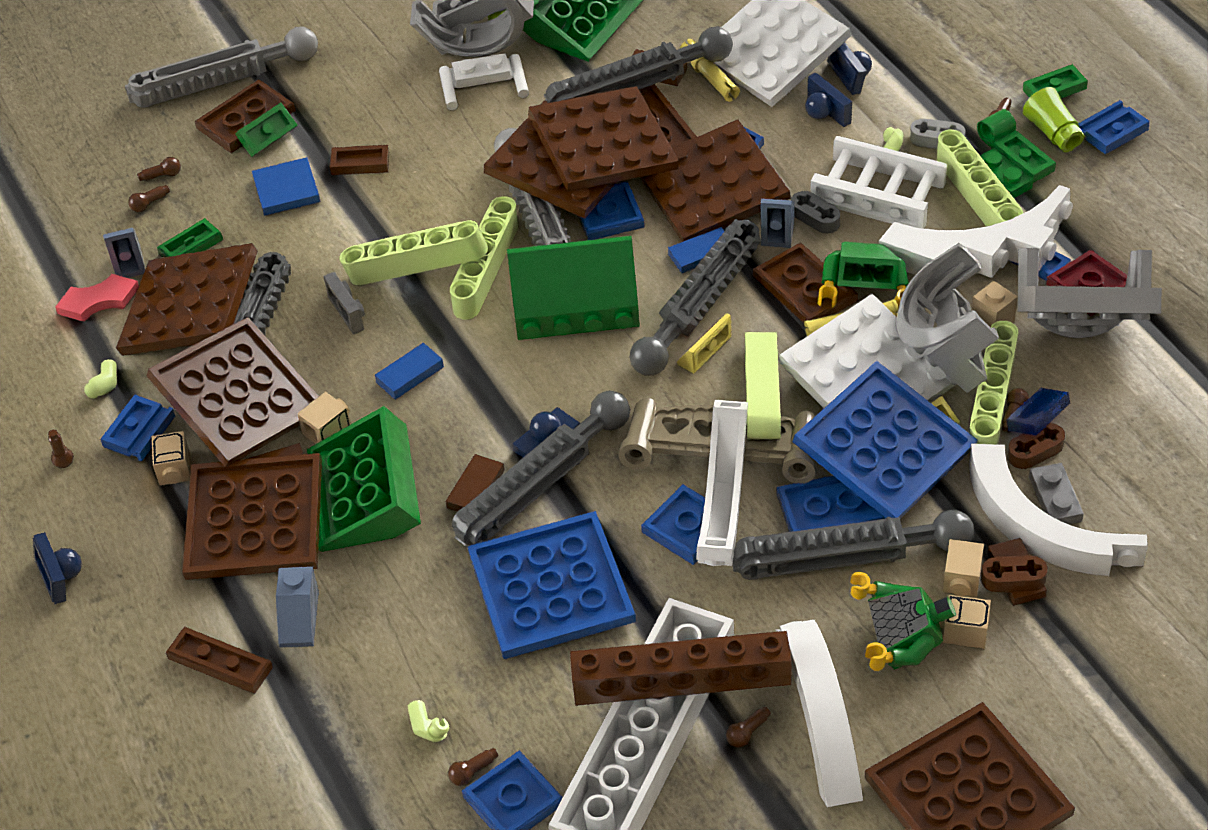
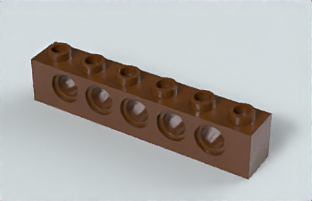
M787 631L570 651L575 706L791 685L792 659Z

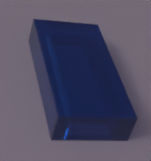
M1040 388L1006 419L1008 431L1036 436L1070 404L1069 392Z

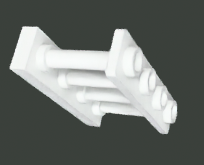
M836 136L833 146V160L836 163L828 176L814 174L811 179V192L842 211L891 224L896 222L924 229L927 222L928 202H924L931 186L944 188L947 164ZM848 164L864 168L856 184L840 180ZM875 171L891 175L884 191L868 187ZM903 179L919 183L912 198L896 194Z

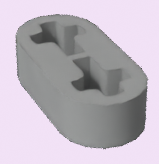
M918 119L911 124L910 140L916 146L937 149L938 136L941 132L952 129L960 131L965 136V128L955 122Z

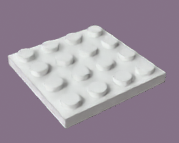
M751 0L721 27L730 33L733 46L727 58L714 63L729 79L773 107L852 35L850 28L805 0Z
M873 294L781 353L778 360L823 408L876 361L885 366L930 403L954 387L947 380L944 371L938 366L933 367L930 365L923 353L921 355L918 354L912 347L901 340L896 327L897 317Z

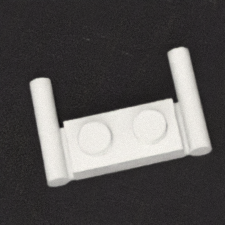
M504 53L475 59H465L452 62V68L442 66L439 69L446 106L449 110H455L458 107L454 88L458 89L514 78L518 96L525 98L529 95L521 59L518 54H512L509 58Z

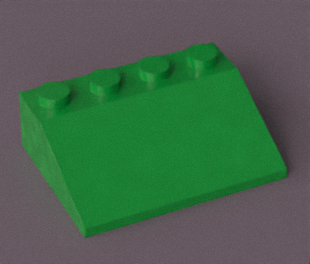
M534 0L533 18L524 21L522 31L540 44L589 62L643 0Z
M632 236L507 249L518 340L640 327Z
M385 406L307 449V454L320 453L322 459L318 548L320 552L393 539L421 524L407 425Z

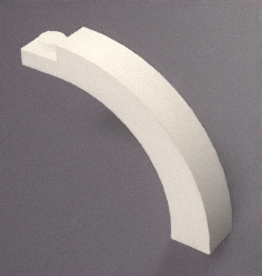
M715 400L705 505L700 537L697 544L696 560H698V563L711 566H732L741 496L748 402Z
M971 444L969 469L975 495L988 518L1009 540L1021 538L1028 553L1042 558L1053 565L1087 574L1109 576L1111 565H1121L1123 567L1143 566L1147 550V535L1094 532L1071 526L1053 518L1027 499L1014 482L1006 462L1005 445Z
M815 620L794 621L781 625L780 629H776V632L787 631L792 673L807 723L819 794L826 807L863 801L847 713L837 675L823 635Z

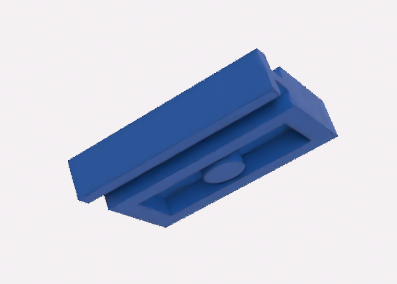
M1119 100L1080 122L1079 128L1086 136L1085 140L1106 155L1148 131L1150 121L1131 107H1124L1123 102Z
M134 395L100 439L102 446L129 457L131 455L136 456L139 461H143L152 448L151 436L163 434L175 418L174 409L171 407L168 409L164 408L160 403Z

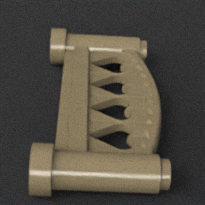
M642 398L635 405L627 438L621 443L619 450L620 462L629 469L640 470L650 464L652 453L709 458L711 435L708 437L701 436L695 426H712L714 405H685L662 408L657 407L653 399ZM802 411L795 418L781 416V432L784 434L781 435L780 439H776L773 442H767L765 439H747L746 435L744 461L751 460L783 464L782 473L788 481L803 484L811 481L815 475L816 461L792 441L794 435L812 420L815 415L810 411ZM663 423H685L687 426L676 434H670Z

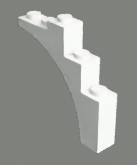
M1059 185L1047 199L1030 211L1011 220L987 227L967 230H932L915 228L894 222L879 240V244L885 245L897 257L902 258L906 264L907 272L914 275L930 261L957 243L962 244L981 263L982 270L977 273L993 278L998 269L1003 268L1008 260L1018 263V249L1039 248L1040 271L1045 262L1052 260L1057 248L1056 243H1054V236L1058 231L1059 224L1063 219H1068L1071 214L1073 203L1070 202V188Z

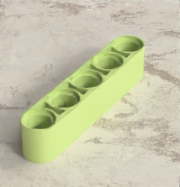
M949 129L939 134L936 161L947 164L946 175L986 227L1011 220L1023 214L1019 204L960 131Z
M501 196L492 200L479 226L487 243L488 251L478 260L461 263L450 286L453 313L459 319H472L480 312L506 256L507 249H509L518 230L516 203L510 197Z
M467 220L353 245L345 249L339 259L352 284L364 285L475 261L487 253L488 246L478 224L475 221Z
M997 321L991 325V328L994 327L998 332L999 339L985 349L983 362L987 380L978 385L969 433L978 440L976 444L998 445L1018 340V328L1009 321Z
M745 332L746 402H748L747 439H780L781 412L777 332Z

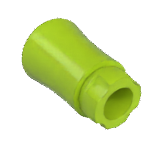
M1043 88L1026 101L1023 107V115L1034 123L1063 152L1073 151L1083 142L1085 135L1079 128V123L1070 114L1055 88Z

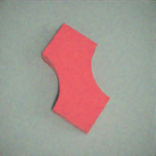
M111 274L106 280L94 286L84 288L70 287L55 306L57 314L85 322L98 311L109 308L124 309L139 288L138 281Z

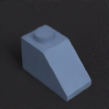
M761 199V246L791 248L795 201Z
M134 228L103 235L115 275L130 278L144 274L145 264Z
M313 567L279 568L276 609L278 644L280 648L314 646L319 589Z

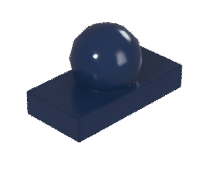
M844 42L828 56L827 62L852 95L861 94L865 76L872 69V60L864 51L852 52Z
M816 72L808 76L807 100L805 103L808 115L817 120L830 116L843 127L851 124L852 101Z
M558 407L552 412H540L532 418L530 430L512 444L513 451L524 458L555 432L559 426L566 424L574 429L580 422Z
M46 533L36 534L33 538V555L47 591L54 604L65 602V580H71L79 574L82 568L81 556L70 548H60L53 552Z

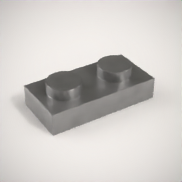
M335 272L323 276L328 298L351 332L355 334L364 330L362 317L365 316L364 308L359 299L354 300L352 298V292L348 283L345 280L341 282Z
M1058 463L1031 468L1029 479L1043 512L1066 524L1082 522L1084 513L1063 464Z

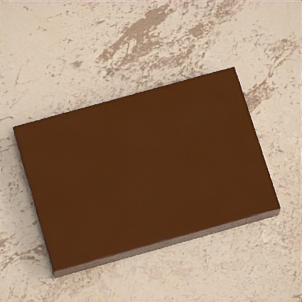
M258 79L197 119L195 125L196 129L228 152L233 153L243 146L235 135L238 130L279 103L284 105L289 114L296 110L293 102Z
M801 242L753 269V277L803 323L807 320L810 321L835 315L858 301V293L853 288L837 286L836 284L835 287L838 292L836 305L832 308V299L823 298L821 306L818 305L819 289L824 285L822 284L824 263Z

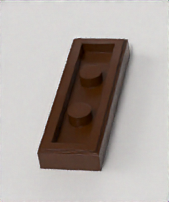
M185 626L166 651L169 660L253 694L257 692L273 668L272 662L268 659Z

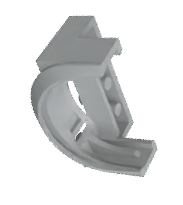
M416 0L412 2L410 25L431 43L441 55L446 53L466 57L490 55L504 50L518 39L523 30L524 21L533 18L534 0H437L433 2L432 11L422 0ZM497 11H504L501 15L490 21L471 24ZM466 28V43L464 44L463 31Z
M957 243L926 264L909 282L900 300L896 327L899 337L905 344L912 347L918 354L921 355L923 353L930 365L933 367L938 366L944 371L947 380L952 385L958 384L968 393L987 380L981 351L998 340L999 336L994 327L991 328L986 324L976 311H971L970 303L955 289L982 270L981 263L962 244ZM925 308L929 309L931 311V314H929L925 310Z
M1039 248L1018 249V312H1028L1027 318L1034 319L1041 326L1055 334L1073 338L1092 337L1108 332L1115 326H1119V323L1123 320H1150V314H1161L1162 288H1151L1152 250L1130 252L1125 287L1038 286ZM1087 313H1099V316L1087 319Z

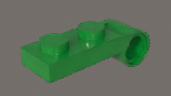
M1001 109L977 123V132L981 140L991 149L995 147L1033 179V183L1055 171L1056 162L1016 130V121L1008 110Z

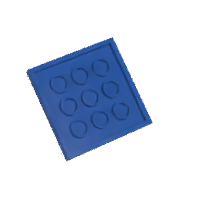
M876 361L794 435L792 442L885 518L900 517L901 519L971 451V444H976L978 440L885 366Z
M596 511L467 546L503 659L636 622L633 606Z

